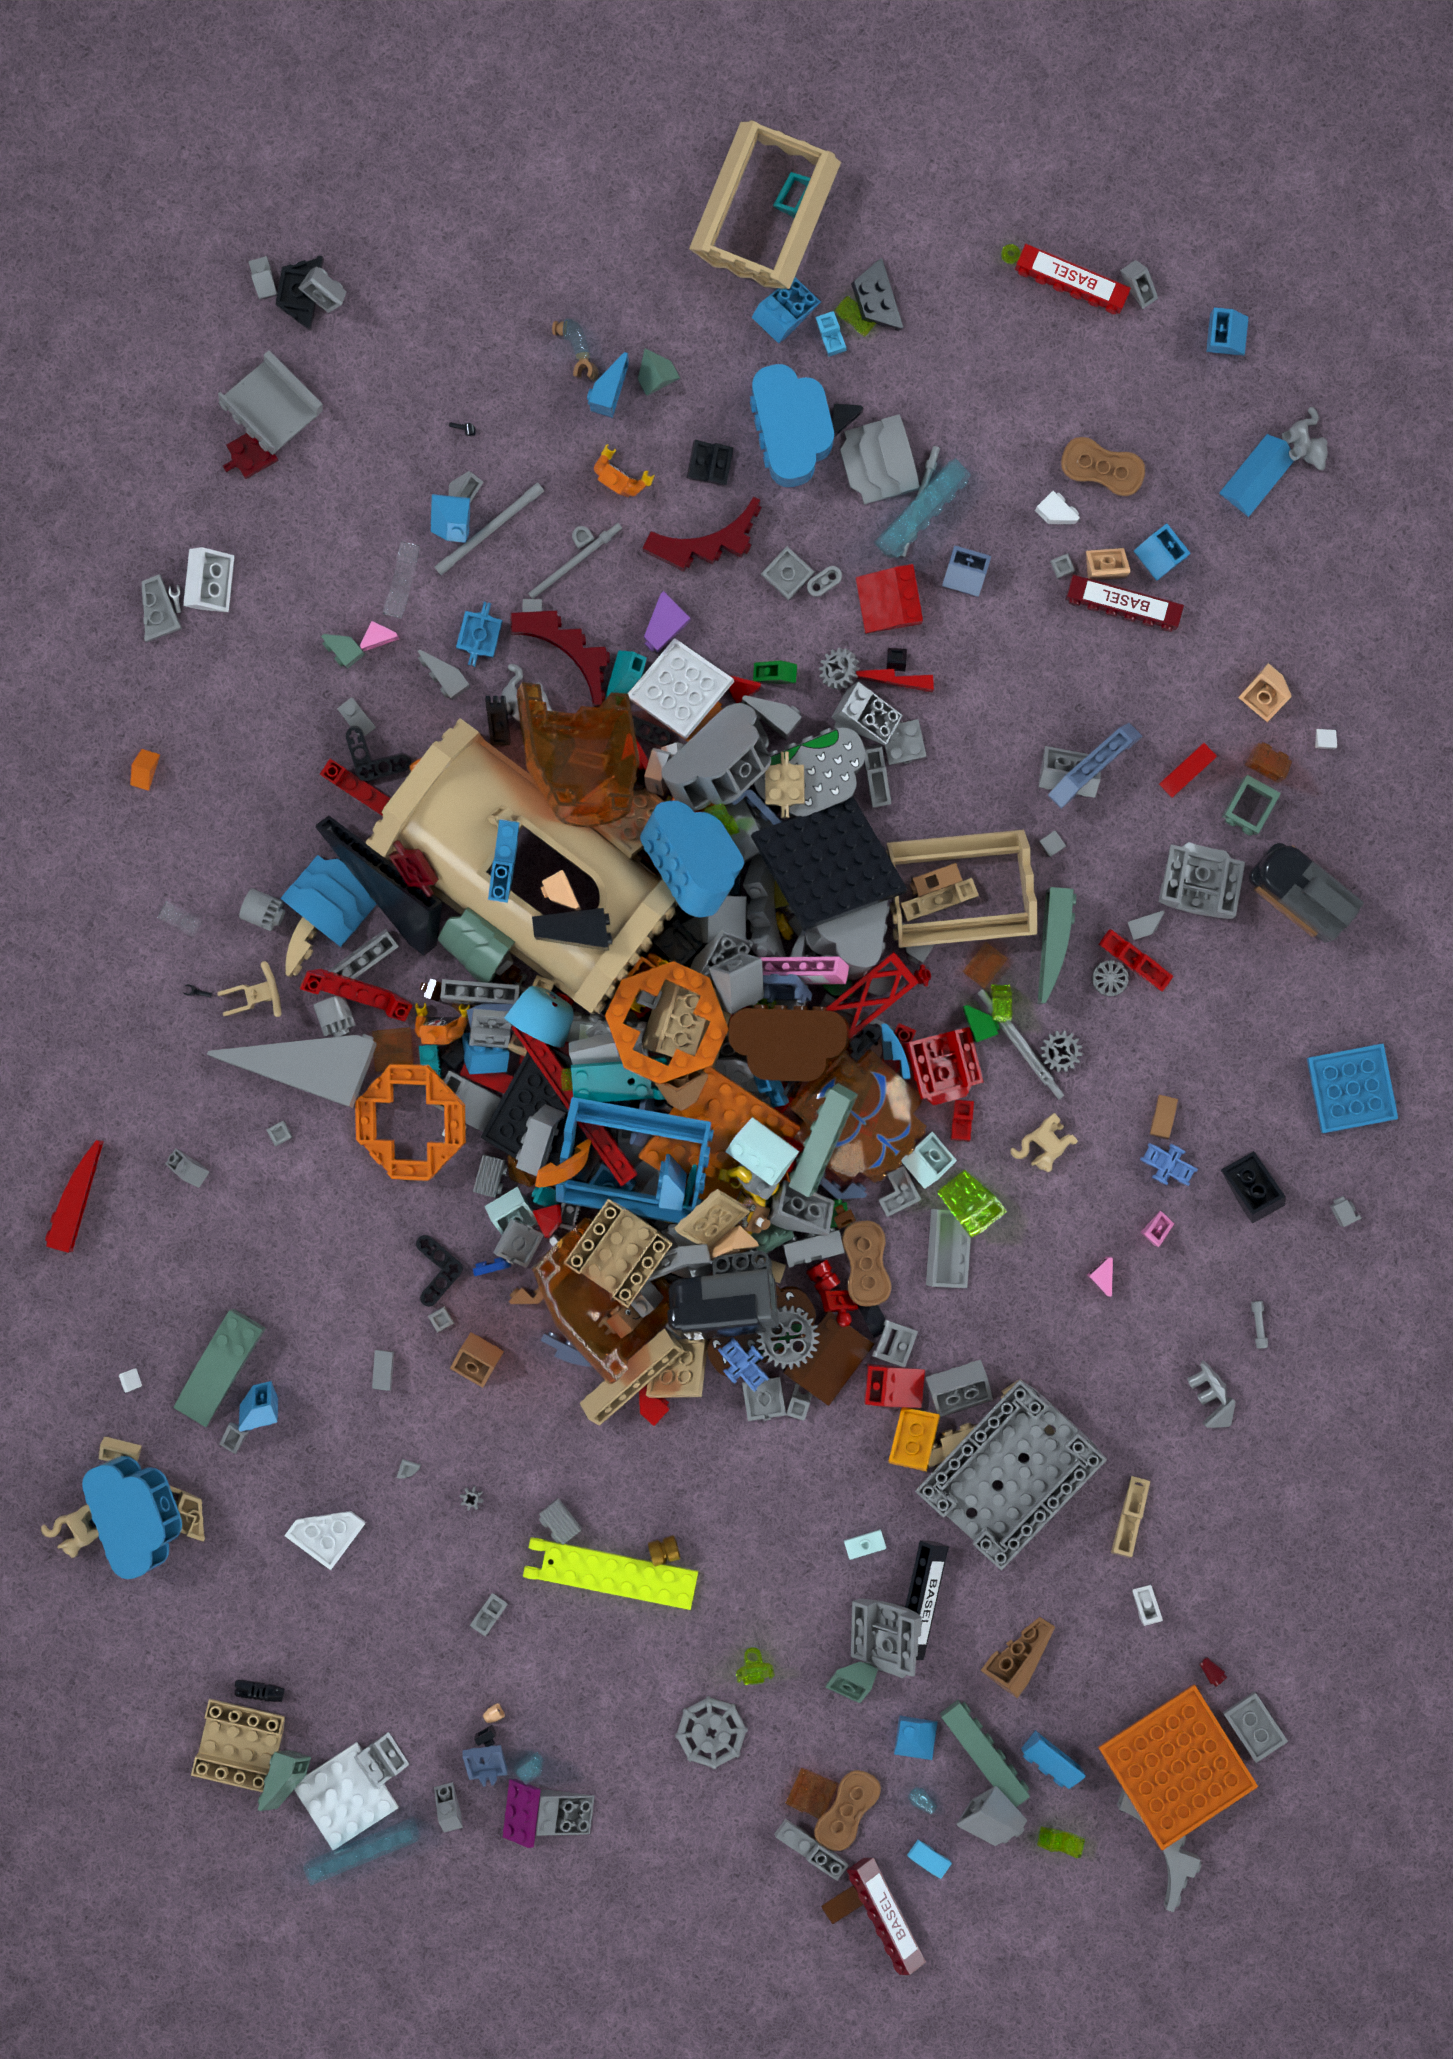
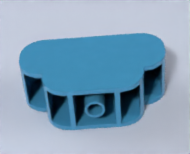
M775 364L764 367L753 378L752 396H750L752 413L756 412V415H754L756 431H760L758 438L760 449L765 450L763 452L764 466L769 468L772 479L778 485L783 487L799 486L811 479L814 474L815 463L825 459L832 450L834 429L825 391L822 385L815 379L807 377L798 379L796 373L786 365Z
M666 801L656 805L640 835L645 851L650 856L654 866L658 869L679 906L686 913L695 917H707L716 914L744 865L742 854L722 822L709 813H695L688 805L682 802Z
M128 1456L111 1459L89 1470L82 1482L85 1501L90 1508L92 1520L97 1527L99 1539L105 1549L106 1558L109 1560L115 1574L124 1579H133L164 1563L169 1555V1542L176 1539L182 1529V1519L165 1475L156 1468L147 1467L141 1469L138 1462Z

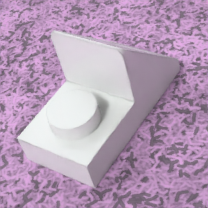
M1148 1585L1133 1589L1139 1618L1143 1625L1146 1626L1163 1621L1152 1586Z

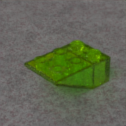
M963 1170L937 1191L971 1238L982 1233L1007 1213V1210L998 1198L966 1170Z

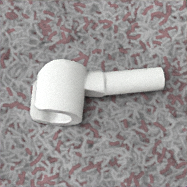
M177 585L178 592L173 593L171 586H169V595L173 597L176 613H180V586Z

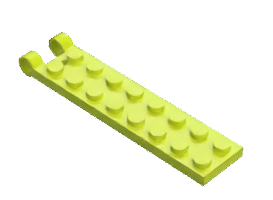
M534 1537L530 1538L528 1548L545 1551L542 1569L531 1566L524 1567L523 1577L539 1579L691 1610L698 1571L667 1564L654 1567L652 1561L568 1544L562 1545V1543ZM552 1559L554 1563L549 1564L548 1561Z

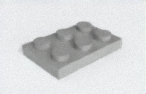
M1255 1691L1222 1712L1256 1763L1288 1742Z

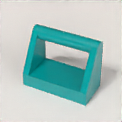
M791 172L773 207L795 218L811 178ZM796 180L806 186L795 208L783 205V201Z

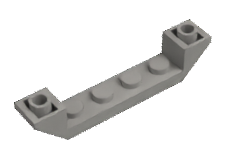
M708 1245L680 1246L667 1251L646 1282L687 1266L697 1269L710 1264L711 1259ZM609 1292L610 1301H615L616 1299H614L612 1297V1294Z

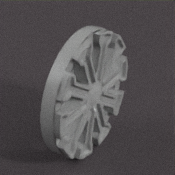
M1114 960L1100 963L1094 969L1092 975L1095 989L1105 996H1115L1122 993L1129 981L1126 968ZM1105 964L1109 965V971L1106 969ZM1113 964H1116L1117 967L1113 971ZM1101 968L1104 974L1098 972V969ZM1120 969L1123 970V973L1117 974ZM1096 976L1102 977V979L1096 980ZM1124 976L1125 980L1123 981L1118 978ZM1104 983L1101 988L1098 987V984ZM1117 983L1122 984L1123 987L1120 988ZM1113 986L1117 990L1115 993L1112 992Z

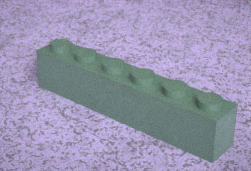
M839 1083L827 1089L824 1095L826 1100L817 1111L819 1116L811 1125V1135L806 1138L803 1144L805 1149L797 1158V1168L792 1171L789 1177L791 1179L789 1187L808 1198L817 1191L858 1094Z
M958 1699L940 1713L941 1718L993 1787L997 1786L1015 1807L1019 1806L1030 1797L1028 1793L1030 1788L1023 1779L1019 1781L1016 1777L1018 1772L1012 1764L1007 1765L1004 1761L1006 1759L1004 1753L1000 1748L998 1750L995 1749L992 1745L995 1743L989 1733H983L981 1730L983 1726L977 1717L973 1719L969 1714L971 1710L965 1702L961 1703Z

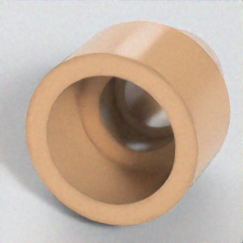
M497 1703L488 1708L483 1717L487 1723H492L504 1718L505 1714Z

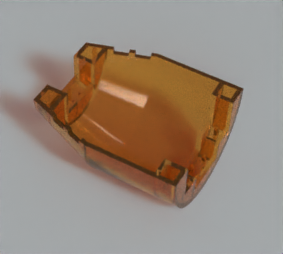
M522 682L517 690L516 697L527 770L557 819L570 826L596 827L613 823L629 814L634 795L633 787L637 779L636 771L640 763L629 694L611 692L599 708L581 706L576 713L547 711L546 702H543L540 684Z
M584 1218L557 1241L531 1269L555 1327L610 1385L616 1382L629 1369L626 1366L628 1364L627 1361L645 1342L652 1339L664 1325L668 1324L667 1311L670 1309V1284L663 1276L651 1280L650 1282L664 1296L663 1300L642 1319L633 1331L623 1338H620L617 1333L613 1334L612 1332L606 1335L605 1332L608 1327L606 1325L599 1327L598 1324L610 1309L617 1305L620 1306L617 1300L610 1301L607 1290L584 1274H578L564 1264L571 1251L592 1223L589 1219Z

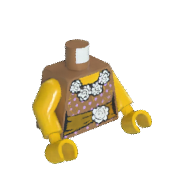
M740 1181L739 1186L736 1183H731V1186L735 1189H744L740 1190L736 1201L745 1205L750 1211L733 1228L740 1225L750 1235L752 1233L759 1234L761 1230L768 1229L770 1220L767 1217L770 1209L766 1205L765 1199L747 1191Z

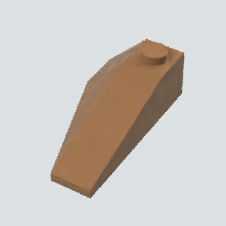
M1039 1617L1022 1630V1636L1015 1642L1010 1640L1006 1643L1008 1647L1000 1654L998 1651L992 1654L981 1671L1005 1691L1018 1698L1029 1683L1055 1627Z

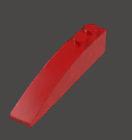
M96 1140L73 1172L62 1194L56 1212H53L50 1222L53 1224L51 1231L48 1230L46 1234V1247L67 1253L73 1252L104 1143L103 1140Z

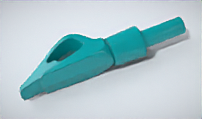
M693 1164L688 1176L684 1195V1208H688L690 1198L693 1196L697 1174L696 1164Z

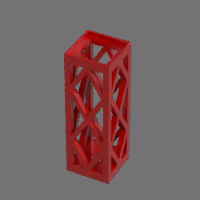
M893 951L826 1007V1011L857 1008L850 1028L851 1039L868 1023L918 984L919 981ZM890 961L897 968L896 970L878 972ZM896 975L889 997L865 1000L873 978ZM901 975H903L909 983L896 993ZM866 982L860 1001L840 1004ZM882 1004L856 1026L862 1007Z

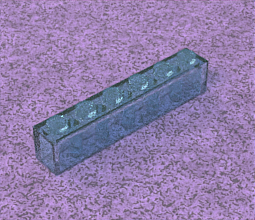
M956 458L950 460L874 541L876 546L889 559L895 556L898 558L905 551V545L915 541L919 530L923 531L931 523L929 520L933 515L935 517L939 515L943 510L942 506L955 498V492L958 489H963L969 481L967 479L971 474Z
M412 1817L306 1861L303 1870L311 1886L415 1843L420 1838V1832Z

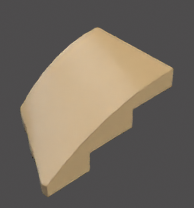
M170 1486L171 1492L174 1495L175 1492L180 1494L178 1500H175L182 1519L180 1533L204 1542L202 1500L188 1492Z

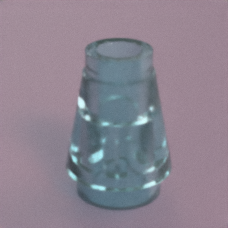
M915 1787L910 1792L908 1799L912 1805L930 1815L935 1812L937 1805L923 1788Z

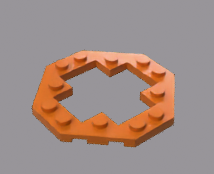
M675 961L622 979L605 1014L623 1067L659 1085L712 1066L729 1030L710 978ZM665 980L701 996L693 1014L710 1022L695 1056L676 1048L669 1066L634 1051L633 1048L641 1032L623 1024L639 989L657 997Z
M390 1064L382 1075L367 1088V1091L355 1101L356 1140L370 1152V1156L379 1165L381 1164L391 1179L431 1180L466 1143L465 1104L429 1065ZM393 1084L426 1085V1104L444 1105L445 1142H427V1160L395 1159L394 1140L377 1139L376 1102H394Z

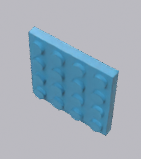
M1384 1043L1307 1058L1321 1133L1398 1119Z

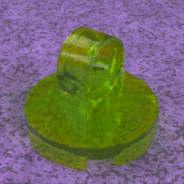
M750 1647L745 1651L744 1666L736 1671L737 1682L740 1683L742 1680L744 1685L763 1683L764 1678L769 1676L772 1679L775 1676L773 1665L763 1663L762 1654L755 1647ZM755 1653L758 1659L754 1662L749 1661L747 1655Z

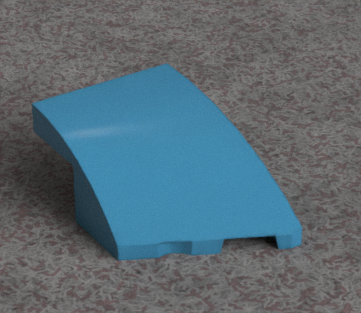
M886 1023L881 1024L883 1059L899 1060L901 1077L903 1079L911 1078L907 1058L898 1038Z

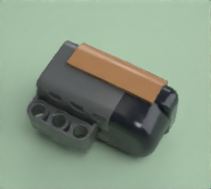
M1283 843L1272 845L1249 874V881L1255 886L1254 891L1311 937L1317 936L1324 943L1336 939L1342 930L1347 928L1358 915L1359 909L1364 904L1360 898L1293 845L1286 846Z

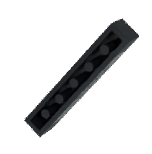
M920 1540L905 1605V1608L916 1612L922 1617L921 1636L918 1637V1656L916 1660H924L949 1548V1546L935 1541Z

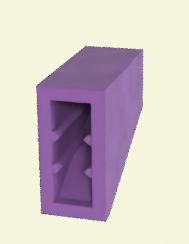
M664 591L660 594L644 635L645 646L651 652L655 650L657 653L690 622V617Z

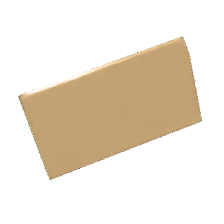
M104 1437L100 1444L99 1459L109 1461L120 1456H128L138 1462L142 1446Z

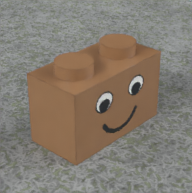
M619 1302L620 1306L617 1305L609 1312L611 1316L606 1322L620 1338H623L633 1331L643 1318L631 1304L627 1308Z

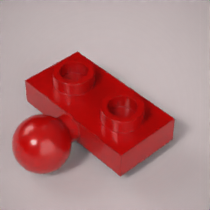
M848 1290L824 1291L820 1293L824 1311H838L836 1317L837 1324L841 1327L849 1326L852 1318L846 1311H854L858 1309V1305L851 1299Z

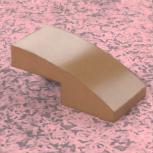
M1163 1095L1158 1096L1150 1135L1169 1139L1178 1099Z

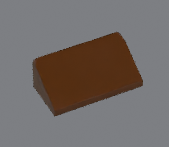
M853 1885L821 1907L831 1923L835 1924L864 1904L860 1901L858 1892Z

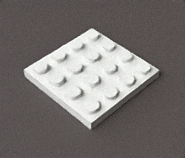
M674 638L626 696L681 737L687 739L734 683V680Z
M358 1742L306 1774L304 1779L294 1789L332 1850H335L399 1807L385 1784L378 1789H374L355 1760L354 1756L362 1751Z

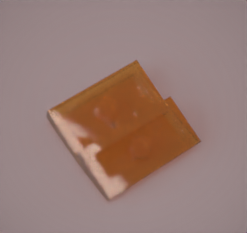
M410 1027L372 1031L373 1041L377 1043L373 1053L376 1072L385 1071L390 1064H414Z
M801 1768L785 1804L802 1813L806 1812L820 1819L826 1813L838 1783L810 1770Z

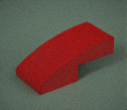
M954 1101L951 1140L970 1142L974 1101Z

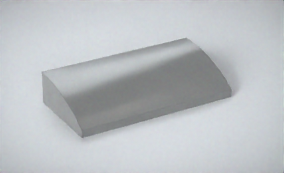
M931 1209L926 1276L927 1286L967 1288L972 1211Z

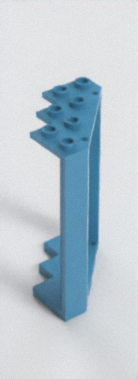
M572 1097L564 1129L560 1164L572 1157L577 1121L696 1142L702 1145L692 1202H689L688 1208L683 1207L682 1211L659 1208L660 1200H657L654 1195L572 1180L556 1184V1202L601 1210L606 1201L610 1199L639 1217L677 1224L688 1216L697 1205L701 1204L702 1200L699 1199V1195L704 1192L706 1173H703L704 1167L708 1168L710 1147H708V1141L712 1142L714 1130H710L711 1122Z

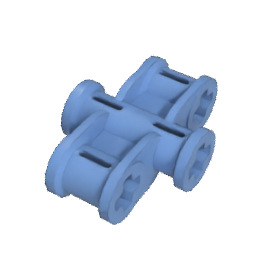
M1148 1143V1149L1140 1160L1158 1169L1156 1175H1153L1152 1178L1168 1185V1179L1171 1176L1175 1180L1189 1186L1193 1173L1197 1172L1198 1169L1180 1160L1181 1155L1185 1154V1151L1170 1144V1149L1167 1153L1159 1147Z
M731 1337L730 1342L723 1348L718 1349L720 1354L732 1365L723 1371L734 1384L741 1376L748 1386L756 1392L759 1385L765 1380H769V1377L756 1364L759 1359L762 1360L764 1357L753 1345L750 1346L751 1349L746 1353L735 1338Z

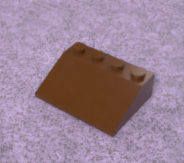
M826 1312L817 1324L818 1327L814 1329V1332L820 1333L819 1336L815 1337V1340L820 1341V1343L814 1344V1347L818 1349L817 1351L810 1352L813 1358L807 1356V1364L801 1360V1367L799 1368L794 1363L793 1369H790L789 1364H787L782 1371L828 1406L874 1346V1343L850 1325L847 1327L839 1326L836 1321L837 1316L832 1312ZM804 1344L801 1345L798 1352L803 1351Z

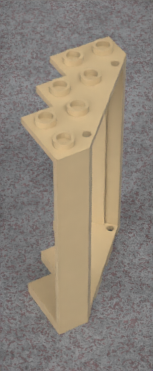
M755 121L740 122L689 249L713 267L727 268L740 278H752L765 288L790 289L841 162L830 151L822 150L805 141L797 140L780 131L762 126ZM757 140L763 145H777L788 155H802L810 163L816 165L774 270L714 247Z
M1024 830L887 843V850L885 851L895 868V865L1017 853L1025 913L902 925L899 896L892 898V903H890V912L896 928L893 929L894 941L897 940L899 948L1037 934V899L1034 893V874L1030 865V846Z

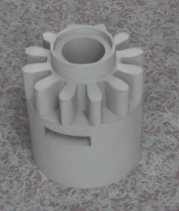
M251 888L243 901L239 918L271 931L274 926H279L284 918L285 910L282 909L284 901Z
M334 996L313 1005L325 1037L331 1035L333 1037L345 1036L350 1034V1028L356 1026L346 998Z

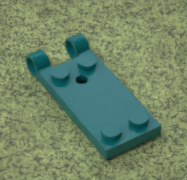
M666 1058L654 1059L662 1064L667 1065ZM621 1061L571 1065L573 1097L597 1102L650 1098L657 1100L665 1099L657 1086H651V1080L625 1069ZM629 1078H633L635 1082L633 1084H629L627 1080Z

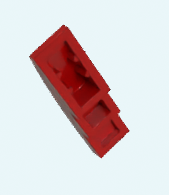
M1111 929L1108 930L1098 944L1161 992H1163L1174 977L1148 955L1142 953Z

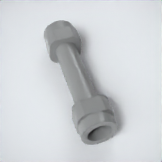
M1263 1301L1251 1302V1311L1254 1312L1256 1348H1267L1268 1338L1264 1334L1262 1311H1264Z

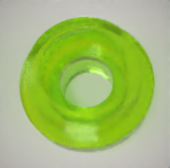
M1008 244L1003 247L1001 257L1004 262L1013 264L1019 260L1020 250L1016 245ZM1013 251L1014 255L1009 256L1007 252Z

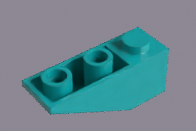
M618 650L604 699V706L616 711L620 710L627 699L626 695L641 678L647 657L632 651Z

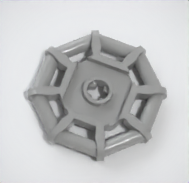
M706 1696L702 1701L688 1708L685 1707L682 1710L683 1715L678 1731L675 1733V1738L679 1740L689 1762L693 1761L717 1769L718 1766L741 1755L740 1750L745 1734L748 1732V1727H745L734 1703L729 1704ZM712 1706L725 1710L724 1714L712 1712ZM707 1707V1712L699 1717L694 1714ZM729 1715H731L737 1727L731 1728L726 1719ZM689 1719L694 1721L692 1731H686ZM711 1727L712 1730H717L714 1737L711 1735L707 1736L708 1728ZM737 1733L734 1746L729 1744L731 1734ZM688 1737H692L696 1744L693 1750L686 1739ZM727 1748L729 1752L716 1758V1752ZM700 1750L705 1753H711V1759L697 1754Z

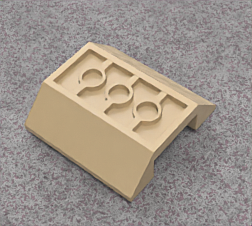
M665 980L661 988L663 993L655 1010L652 1009L642 1041L643 1049L673 1057L677 1048L695 1056L710 1024L709 1021L693 1014L701 996ZM713 987L716 997L718 999L716 989ZM722 1011L728 1026L732 1014ZM720 1047L719 1052H718V1054H717V1056H716V1058H715V1060H714V1062H713V1065H712L713 1068H715V1066H716V1063H717V1060H718V1057H719V1053H720L721 1047Z
M608 1199L564 1264L578 1274L582 1273L610 1292L614 1299L628 1308L673 1243L630 1210Z
M209 1699L204 1718L206 1723L199 1752L195 1756L191 1776L263 1792L265 1786L264 1779L270 1769V1759L274 1752L279 1751L285 1716Z

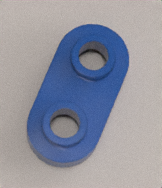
M499 1257L494 1259L495 1263L487 1264V1261L475 1264L476 1268H473L474 1276L509 1268L511 1264L506 1259Z

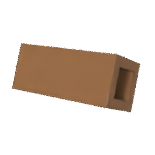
M954 863L913 878L910 888L913 895L917 894L918 897L963 880L957 864Z

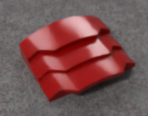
M970 1027L903 1043L907 1062L911 1064L921 1099L926 1098L933 1106L964 1098L969 1093L971 1086L984 1083Z

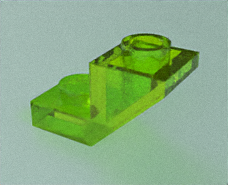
M991 985L992 1019L997 1022L1012 1021L1011 986Z
M1041 1826L1037 1846L1050 1852L1061 1851L1074 1858H1081L1085 1839L1070 1832Z

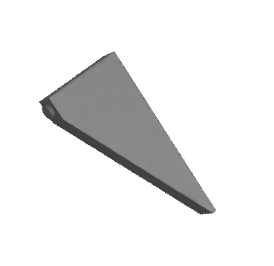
M363 1034L362 1037L350 1035L208 1051L207 1055L353 1109L378 1044L373 1041V1037Z

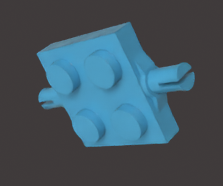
M483 602L481 613L465 611L456 649L467 651L470 654L467 665H472V667H475L478 656L494 658L503 620L488 615L491 603Z

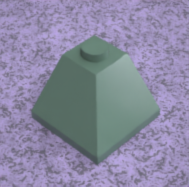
M857 1662L838 1669L827 1682L825 1688L861 1703L871 1691L878 1669L874 1668L870 1663Z

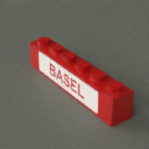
M1026 243L1015 267V270L1018 271L1017 273L1023 277L1030 276L1035 278V281L1039 284L1045 285L1047 283L1052 285L1056 291L1071 293L1070 296L1075 299L1083 298L1094 307L1102 306L1106 308L1105 310L1111 314H1120L1131 289L1126 285Z

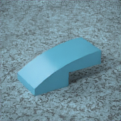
M834 311L817 316L816 322L828 357L847 351Z
M919 1839L907 1854L910 1859L940 1879L952 1864L949 1859L935 1852L932 1847Z

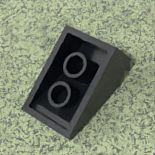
M1254 1151L1221 1169L1238 1203L1252 1224L1285 1206L1286 1196Z

